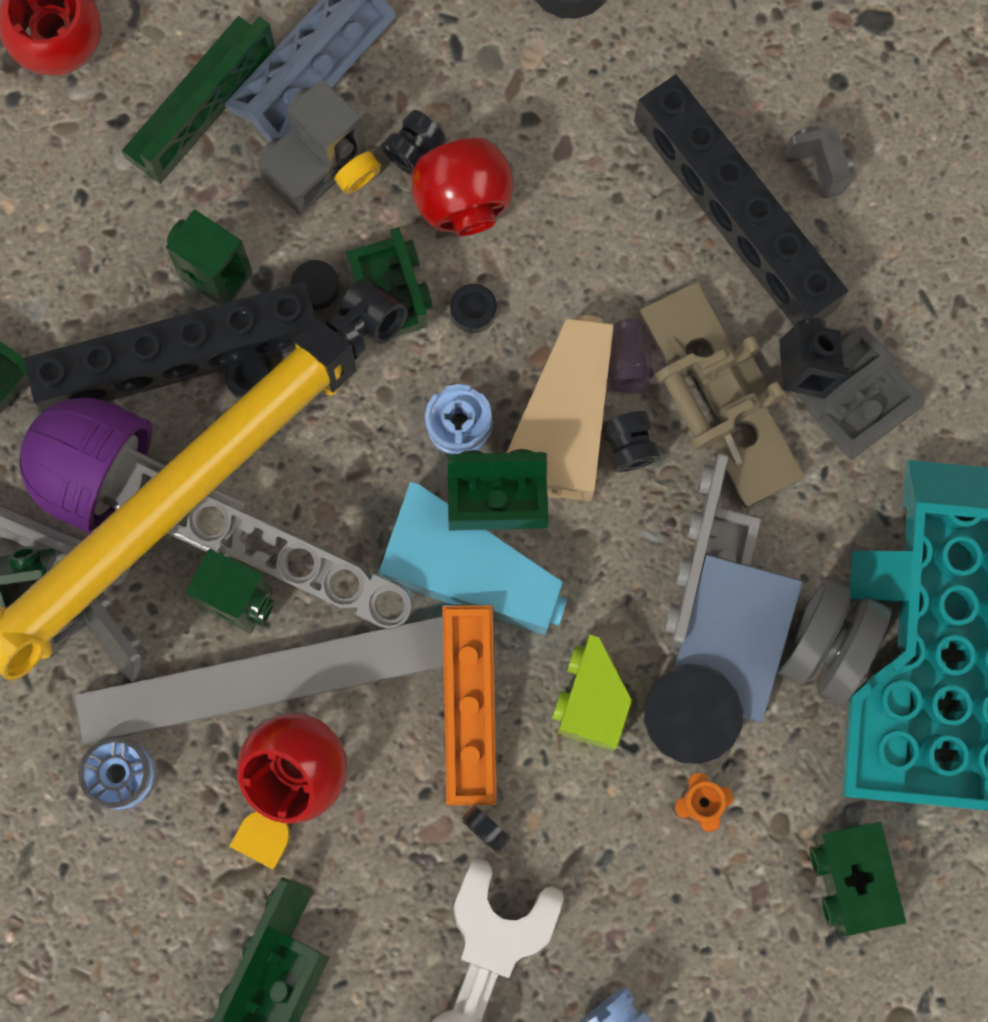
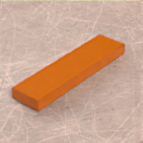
M493 604L443 605L446 805H496L497 762Z

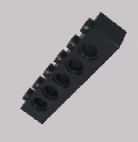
M677 74L642 96L638 100L634 124L792 325L795 326L806 318L824 319L836 311L849 290Z
M305 281L24 357L34 404L42 411L58 402L70 399L91 398L109 402L223 371L235 364L243 362L247 364V361L254 359H267L295 350L292 339L315 318L318 319Z

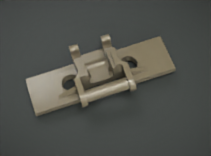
M697 282L639 309L641 318L668 365L655 374L659 384H665L694 436L691 443L695 450H701L711 445L716 455L719 453L729 455L725 472L744 507L747 508L805 479L803 472L767 409L777 404L786 395V392L783 390L780 381L770 385L766 382L753 358L761 349L754 335L746 338L743 344L734 349ZM700 342L709 347L712 355L709 357H699L693 353L687 355L685 349L691 343ZM689 376L696 378L720 422L719 425L713 428L710 427L684 378ZM739 423L750 425L756 433L755 444L750 447L736 445L731 436L734 425Z

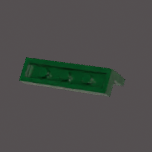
M237 16L122 149L125 159L161 184L225 110L226 106L224 104L275 50L270 24L261 17H258L250 25L244 19Z

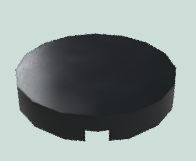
M685 664L675 667L674 670L668 671L665 675L663 674L653 683L645 698L644 723L650 740L664 755L680 763L701 764L719 758L734 745L742 730L743 707L736 688L723 673L707 665Z

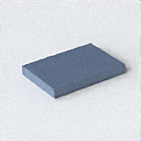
M705 554L685 640L679 647L673 670L675 667L685 664L707 665L723 673L738 692L743 707V718L762 723L803 581L795 577Z

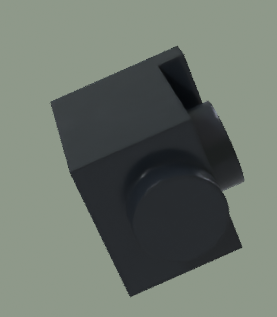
M803 319L779 340L783 390L825 399L850 377V368L844 367L841 332L826 328V322L823 319Z

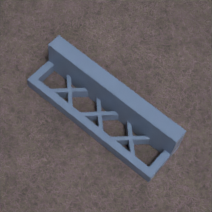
M320 0L224 105L232 114L250 120L268 143L274 138L281 139L291 130L287 109L292 98L301 89L313 87L320 79L332 88L394 20L396 14L386 0Z

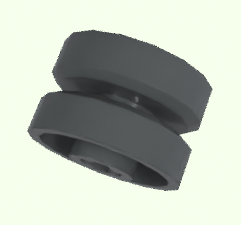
M826 577L816 589L792 633L781 658L778 674L802 685L812 679L822 665L817 679L818 694L841 706L853 695L873 662L888 627L891 609L866 597L856 603L846 617L851 603L850 588Z

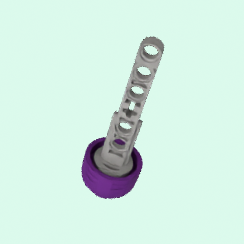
M91 398L61 401L44 410L30 425L20 450L22 480L35 503L53 517L88 534L95 530L148 482L149 476L154 477L166 465L147 456L152 437V424L150 420L141 418L131 411H126L118 405ZM218 489L213 490L167 533L207 552L211 548L222 555L228 554L340 608H357L355 615L380 627H397L407 621L413 612V596L403 584L378 572L371 576L363 565L246 511V502ZM208 506L218 508L224 515V527L216 535L207 534L202 530L199 523L201 512ZM261 529L264 531L262 540L274 547L280 545L281 538L287 540V544L278 554L276 566L270 563V560L276 554L266 549L257 550L254 554L249 552L251 544L245 540L246 533H256ZM297 548L306 549L314 559L313 570L304 577L296 576L288 567V557ZM343 569L352 571L359 580L358 591L354 596L348 598L339 596L334 591L332 585L336 572ZM394 591L402 597L404 609L399 617L389 619L380 614L377 609V600L382 592Z

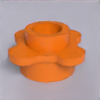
M695 773L688 779L689 788L684 797L676 801L675 811L679 817H690L700 823L702 830L712 832L720 827L719 817L723 814L725 808L732 804L733 793L726 786L719 787L717 784L709 782L705 774ZM705 797L708 799L709 804L707 807L700 805L701 798Z

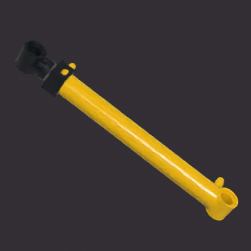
M366 277L353 284L345 294L340 305L342 317L332 315L325 323L315 318L292 339L295 349L15 602L8 608L0 607V674L7 680H16L30 672L40 659L49 658L53 652L50 640L320 392L323 391L329 396L337 393L338 388L357 371L355 360L366 350L365 339L369 337L378 344L391 340L405 323L408 314L406 304L374 280Z

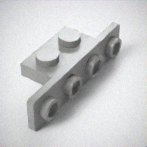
M722 453L717 455L713 466L705 464L703 467L698 492L704 493L705 499L702 511L693 510L686 537L694 540L691 557L682 556L675 581L676 585L683 586L679 605L671 603L666 617L664 631L672 633L669 646L679 648L685 640L705 554L747 565L751 564L761 519L717 508L729 456Z

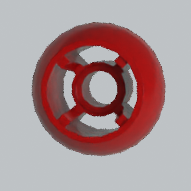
M94 0L1 1L0 38L10 56L29 71L47 76H60L74 72L89 61L100 42L102 31L101 19ZM28 27H29L30 32H31V34H29V35H28L27 32H26V30H27ZM57 31L58 36L47 39L51 33Z
M474 137L444 144L420 157L412 172L411 189L418 212L429 225L438 231H455L457 236L465 237L486 231L496 224L495 217L505 212L511 203L514 180L509 162L499 148L485 138Z
M293 712L270 717L257 725L249 733L239 750L236 772L242 794L255 811L275 822L299 824L318 818L335 804L345 786L348 766L343 744L327 724L310 715Z

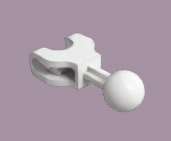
M478 857L473 860L453 908L457 927L463 934L465 942L460 960L470 965L453 1010L439 1014L432 1022H482L498 975L508 979L518 960L537 953L549 944L563 903L562 890L552 886L547 887L538 894L535 904L527 916L517 921L502 919L492 911L487 900L489 883L493 874L492 867L488 861Z

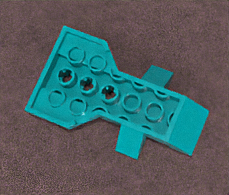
M907 460L903 494V509H907L904 551H851L849 574L851 600L861 601L869 597L880 603H900L897 655L858 687L848 700L841 796L988 811V467ZM949 643H952V651L960 652V661L951 663L949 669L946 667L947 661H942L941 651L948 649ZM946 692H949V700H956L957 709L956 711L948 712L946 718H944L943 711L938 710V700L944 699ZM945 741L947 742L946 749L953 750L954 757L953 761H945L943 769L939 767L940 761H935L934 752L935 749H941L942 742Z

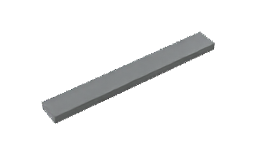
M443 616L74 695L82 743L85 745L94 744L102 739L131 736L444 668Z

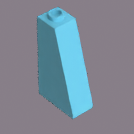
M413 482L409 483L378 573L403 584L409 591L451 605L493 604L494 619L542 635H546L549 623L559 626L568 599L559 595L562 581L487 530L449 531L448 504L421 485Z

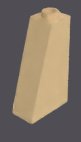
M580 315L575 320H565L506 452L509 453L516 449H528L533 452L547 453L548 497L591 502L595 491L614 324L603 323V320L596 316Z

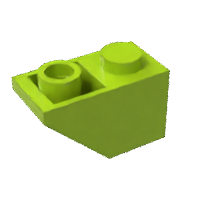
M589 635L585 647L578 644L574 647L567 672L575 674L570 693L560 691L552 719L560 721L557 734L613 752L618 746L632 700L600 638Z

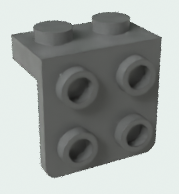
M104 592L50 640L51 647L54 648L87 626L127 681L133 683L141 680L143 660L140 655L145 652L144 648L130 628L126 627L121 631L114 622L111 614L115 610Z

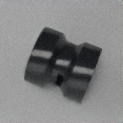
M412 110L402 121L403 128L398 133L390 134L381 144L386 156L399 169L411 176L415 164L420 157L446 143V137L438 125L418 110Z
M646 411L622 414L602 424L605 440L610 442L613 447L614 453L611 456L614 471L617 473L646 467L661 458L657 444L650 440L648 434L651 424Z

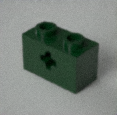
M195 209L186 220H179L169 232L166 250L180 279L218 305L233 301L253 274L242 240Z
M211 548L208 549L184 592L200 609L249 634L252 633L256 624L262 627L266 623L275 605V600L271 599L274 591L262 574Z
M882 822L813 835L815 846L809 848L810 860L815 875L817 877L823 876L827 896L821 898L822 910L827 925L829 927L835 926L837 935L850 936L907 923ZM852 871L862 873L863 882L856 884V888L846 887L844 877L852 875Z

